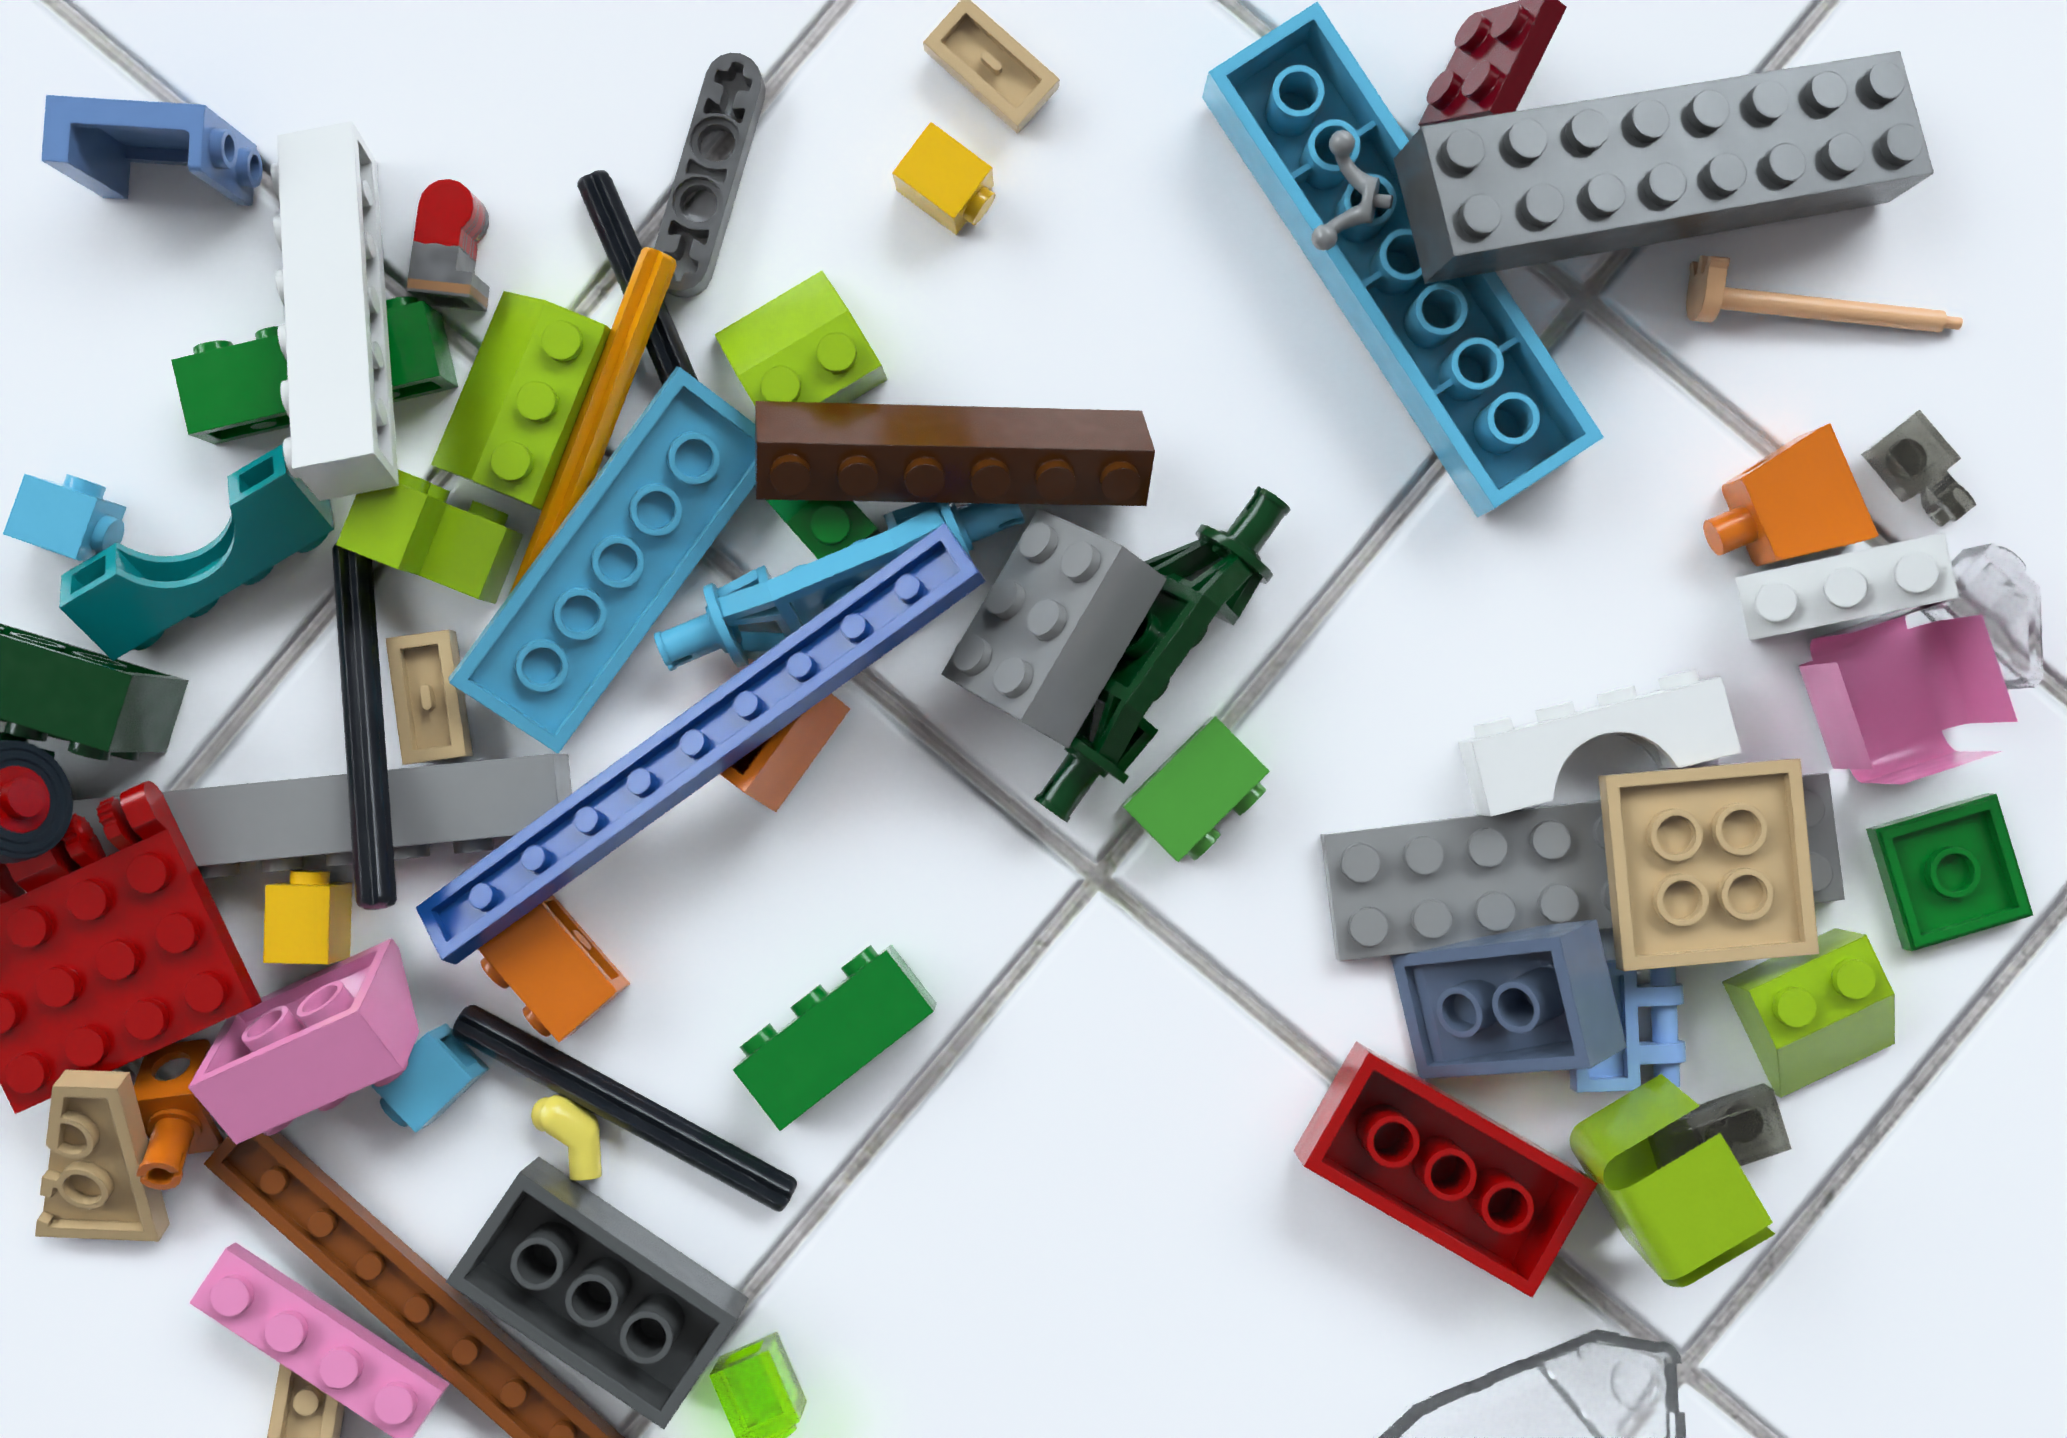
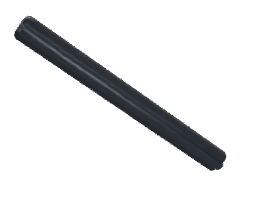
M335 542L332 548L355 901L359 907H363L365 910H378L393 906L397 901L373 566L372 559L337 546V542Z
M477 1005L465 1007L454 1023L452 1034L457 1039L776 1212H782L786 1208L796 1190L797 1181L794 1177Z

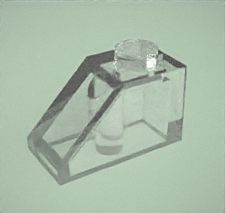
M1988 543L1963 549L1951 561L1959 598L1947 600V602L1920 610V612L1931 622L1982 615L2007 690L2035 688L2044 678L2041 587L2025 573L2027 570L2025 562L2016 553L2004 546Z

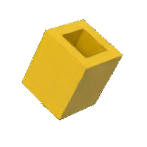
M932 122L928 124L892 172L896 191L955 235L959 233L967 221L973 226L976 225L987 213L996 196L991 191L994 186L993 167Z
M291 870L289 881L265 885L263 963L328 965L349 958L351 947L352 882H330L329 870Z

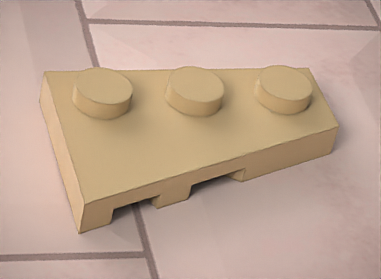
M65 1070L52 1086L45 1145L50 1149L48 1170L41 1179L40 1195L45 1196L43 1212L36 1221L35 1237L159 1242L169 1227L170 1222L161 1190L143 1185L140 1182L141 1177L136 1175L139 1165L143 1161L148 1146V1139L130 1072Z

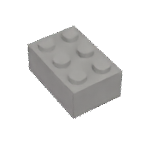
M1038 508L967 631L956 646L941 675L1036 731L1069 748L1167 578L1123 545Z

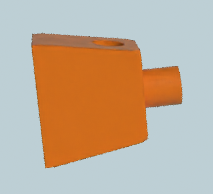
M1831 423L1794 438L1722 485V493L1730 510L1703 523L1706 540L1715 554L1721 556L1745 546L1751 561L1756 567L1859 543L1879 536Z

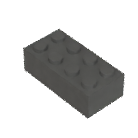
M537 1157L518 1173L446 1280V1283L663 1430L737 1322L749 1299L575 1180H570L568 1175L541 1157Z

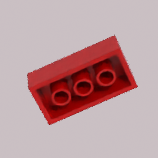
M1358 1041L1354 1043L1293 1150L1305 1168L1531 1298L1534 1297L1598 1184L1572 1164Z

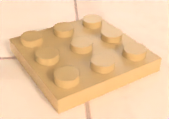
M1779 759L1598 776L1616 969L1634 971L1819 954L1801 759Z

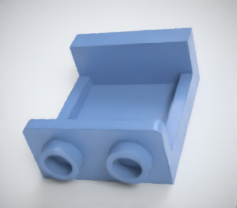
M46 95L41 161L102 198L128 199L130 164L135 162L188 166L192 174L237 205L252 206L254 188L260 185L263 172L262 160L257 150V145L206 105Z

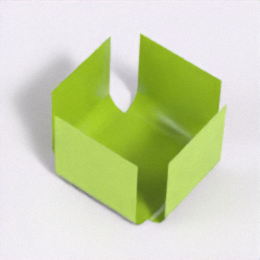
M1660 1074L1579 1122L1571 1132L1570 1147L1585 1174L1598 1183L1595 1190L1622 1236L1664 1283L1680 1288L1696 1282L1772 1237L1775 1233L1768 1228L1769 1225L1773 1224V1221L1722 1134L1719 1133L1699 1145L1682 1116L1700 1105Z

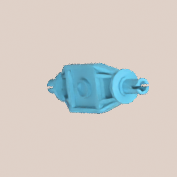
M920 502L883 515L888 527L887 531L868 539L858 540L849 547L811 563L796 566L789 572L773 579L766 566L763 565L720 588H717L714 583L708 584L703 587L708 605L705 607L706 614L663 632L654 633L658 651L665 665L668 666L669 671L676 670L681 665L719 649L729 653L737 668L749 665L748 659H758L943 523L953 532L970 557L969 551L974 550L972 543L1017 524L1025 523L1019 504L968 503L957 508L955 503ZM776 621L782 633L740 631L738 625Z

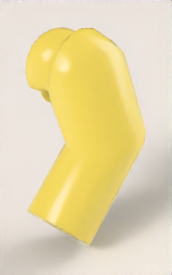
M560 1094L539 1099L532 1108V1123L536 1129L546 1132L568 1147L569 1179L583 1181L601 1177L600 1126L597 1117L583 1106Z

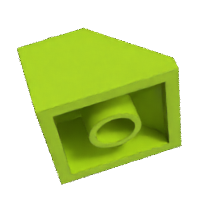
M823 270L714 334L754 405L756 401L850 403L888 380L882 364Z
M1834 928L1818 936L1819 954L1771 958L1722 981L1776 1096L1782 1098L1895 1044V993L1867 935Z

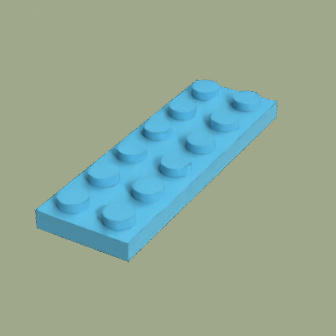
M677 366L448 678L449 683L559 754L755 486V423L681 367Z

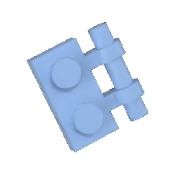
M1606 960L1626 1048L1592 1068L1570 1070V1089L1577 1093L1633 1091L1641 1086L1640 1065L1653 1064L1654 1078L1662 1074L1675 1086L1680 1087V1063L1686 1062L1685 1041L1679 1040L1677 1005L1684 1004L1683 984L1676 983V967L1649 969L1650 983L1637 984L1636 970L1622 971L1616 969V960ZM1651 1006L1652 1040L1639 1041L1638 1007Z

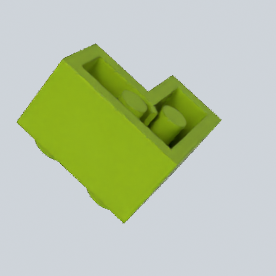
M399 469V486L356 494L336 543L337 546L395 569L421 576L473 598L496 604L524 535L505 527L509 514L472 500L468 512L447 504L446 501L450 494L449 490Z

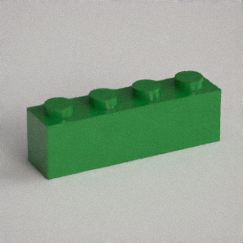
M405 296L386 300L393 403L458 388L442 314L423 300L418 301L416 297ZM279 326L261 329L255 333L256 340L235 345L231 341L226 340L200 343L193 347L194 354L171 359L188 435L215 445L290 427V418L284 409L280 393L281 382L288 380L287 361L281 351L278 340Z

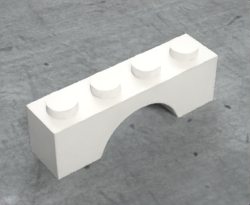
M1697 669L1658 678L1660 690L1637 695L1635 685L1598 693L1596 696L1599 706L1575 711L1573 701L1536 709L1537 721L1514 727L1512 718L1505 717L1474 725L1476 737L1459 741L1458 745L1476 814L1492 817L1554 801L1557 779L1568 757L1586 741L1607 733L1622 736L1639 745L1659 768H1683L1741 753L1722 677L1699 680Z

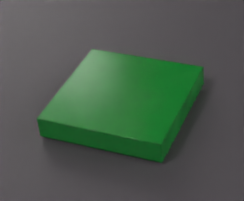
M1996 793L1981 794L1866 828L1903 950H1919L2034 916Z

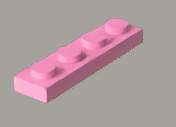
M236 1242L225 1248L189 1302L393 1438H414L450 1384Z

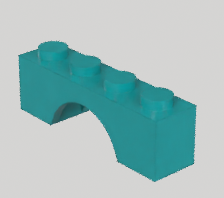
M283 444L227 476L231 516L224 530L212 542L196 551L176 556L144 554L116 542L61 575L59 608L114 661L133 649L140 651L150 647L160 639L166 629L183 619L204 615L216 605L220 597L240 585L248 586L261 581L271 572L274 565L294 553H306L318 547L327 538L328 534L334 530L330 499L319 501L300 478H294L290 474L284 459Z

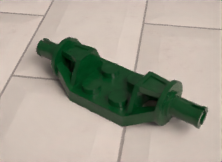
M1257 486L1253 492L1254 495L1227 532L1218 531L1210 526L1201 524L1195 533L1199 540L1144 561L1167 578L1097 698L1105 707L1093 742L1090 741L1089 736L1095 703L1069 748H1064L1068 755L1040 794H1037L1034 800L1065 822L1070 820L1071 814L1099 775L1105 779L1109 774L1122 784H1125L1130 777L1125 771L1158 732V729L1143 717L1149 707L1164 694L1168 688L1170 678L1190 650L1204 638L1212 619L1216 617L1234 626L1259 583L1267 584L1273 577V573L1261 561L1258 553L1291 509L1272 492ZM1222 558V560L1193 581L1185 579L1187 576Z

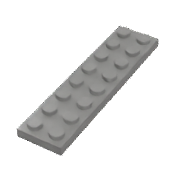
M1829 773L1802 775L1814 903L1845 900ZM1601 800L1520 809L1492 817L1471 815L1320 834L1335 956L1338 961L1419 952L1484 936L1543 925L1597 919L1599 930L1613 928Z

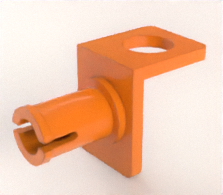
M207 1039L172 1043L143 1057L134 1083V1090L149 1143L136 1175L141 1177L140 1182L149 1188L156 1190L175 1188L181 1182L182 1170L187 1154L215 1151L223 1142V1138L211 1115L188 1088L211 1047ZM177 1058H187L190 1060L187 1070L178 1077L167 1081L155 1079L158 1069L165 1063Z

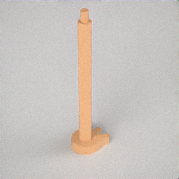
M1701 255L1699 262L1691 261L1689 267L1690 275L1686 298V312L1691 321L1711 323L1717 318L1720 309L1938 333L1942 332L1944 328L1959 330L1963 324L1962 317L1947 316L1943 310L1725 287L1727 270L1730 263V258Z

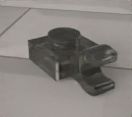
M1921 410L1910 414L1861 453L1901 502H1905L1919 493L1923 509L1939 527L1944 526L1950 520L1953 522L1957 521L1977 505L1969 492L1958 484L1947 471L1962 458Z

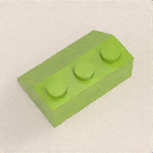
M503 291L431 465L542 510L611 329L603 323L547 300Z

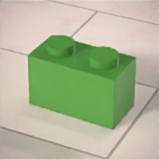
M1213 716L1205 721L1121 806L1175 861L1179 862L1186 854L1195 861L1221 836V833L1214 826L1232 809L1241 816L1265 793L1267 789L1260 781L1270 771L1216 716Z

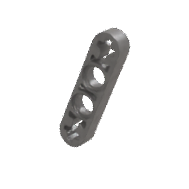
M730 52L718 56L711 62L705 73L654 249L672 256L676 261H680L687 242L682 235L675 234L677 228L682 229L693 237L708 238L707 243L704 245L693 238L689 257L698 267L695 273L685 272L681 281H676V276L673 274L667 292L676 297L690 298L699 295L708 287L713 277L765 100L766 87L760 70L751 58L742 53ZM736 73H743L747 86L750 87L749 91L738 90L732 105L735 117L743 119L741 123L725 115L728 95L724 86L721 85L723 80L727 82L733 81ZM716 109L722 114L711 113V110ZM716 130L726 131L735 139V148L732 154L726 160L719 162L710 161L701 154V143L704 137ZM698 190L709 191L717 198V209L714 215L703 222H693L687 219L683 212L686 198L692 192Z

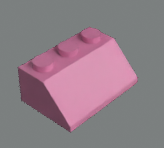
M392 938L265 995L261 997L262 1003L226 1019L188 1088L235 1144H239L261 1133L266 1136L276 1134L287 1127L295 1118L315 1109H319V1111L330 1110L343 1102L350 1094L374 1084L376 1087H381L394 1081L406 1070L409 1056L419 1034L409 986L397 944Z

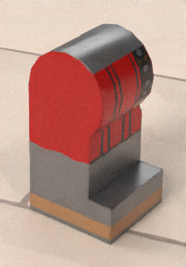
M452 179L437 180L428 185L422 192L417 209L406 291L419 301L423 300L430 306L487 312L490 287L475 275V266L478 250L477 244L487 233L489 214L484 204L461 182Z

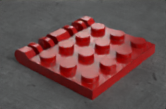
M145 781L121 792L120 800L114 798V796L99 802L100 805L96 808L97 816L100 820L99 823L102 824L108 841L119 850L118 852L106 856L97 835L93 833L90 822H87L85 817L74 813L65 835L52 849L30 860L8 864L0 863V1084L15 1114L50 1099L52 1086L65 1070H115L262 1003L161 790L151 781Z

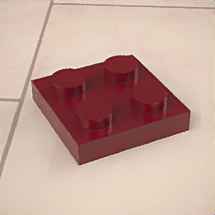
M1519 0L1473 13L1461 25L1455 36L1454 44L1456 49L1445 71L1434 80L1428 90L1426 101L1429 104L1418 125L1421 127L1515 112L1567 6L1559 0Z

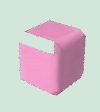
M1942 601L1899 610L1811 640L1810 652L1812 661L1799 665V669L1833 769H1850L1853 776L1861 783L1905 784L2003 752L1956 751L1948 744L1942 730L1970 723L2018 722L1982 615L1935 621L1907 629L1905 615L1947 602Z

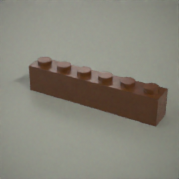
M755 402L756 500L1147 506L1155 448L1142 410Z

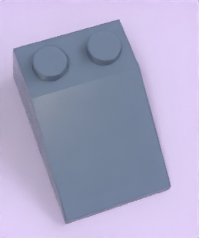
M1597 919L1536 926L1484 936L1419 952L1391 955L1418 1076L1422 1079L1588 1069L1626 1048Z

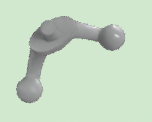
M1339 130L1332 134L1329 140V148L1335 155L1342 174L1362 195V199L1357 206L1348 209L1327 224L1319 225L1314 229L1312 243L1317 249L1322 251L1330 250L1335 246L1337 233L1360 224L1372 223L1376 207L1391 209L1393 203V195L1379 194L1380 179L1364 173L1351 160L1349 154L1355 147V139L1350 132L1345 130Z

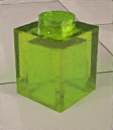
M776 1331L719 1356L709 1377L735 1438H787L797 1429L796 1424L800 1422L807 1399L778 1332Z

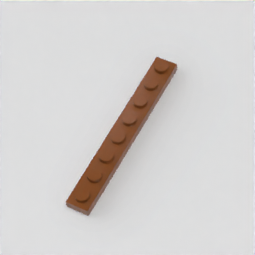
M280 1132L270 1136L261 1133L239 1144H235L227 1136L203 1163L512 1438H625L468 1298L446 1283V1279Z

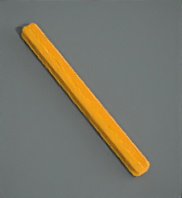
M644 247L639 254L510 593L596 477L677 266L676 260L664 252Z

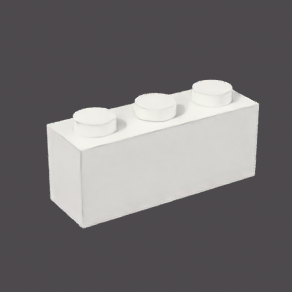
M1945 532L1735 577L1749 641L1959 598Z

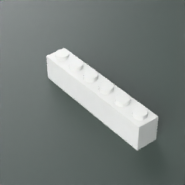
M353 121L277 135L278 163L271 165L270 172L273 187L280 200V215L273 218V230L277 244L282 251L283 269H278L275 273V281L279 297L285 306V324H280L278 327V340L281 351L287 361L288 380L282 381L280 385L282 403L290 418L291 437L285 438L283 442V454L287 468L294 478H300L319 501L399 486L376 159Z

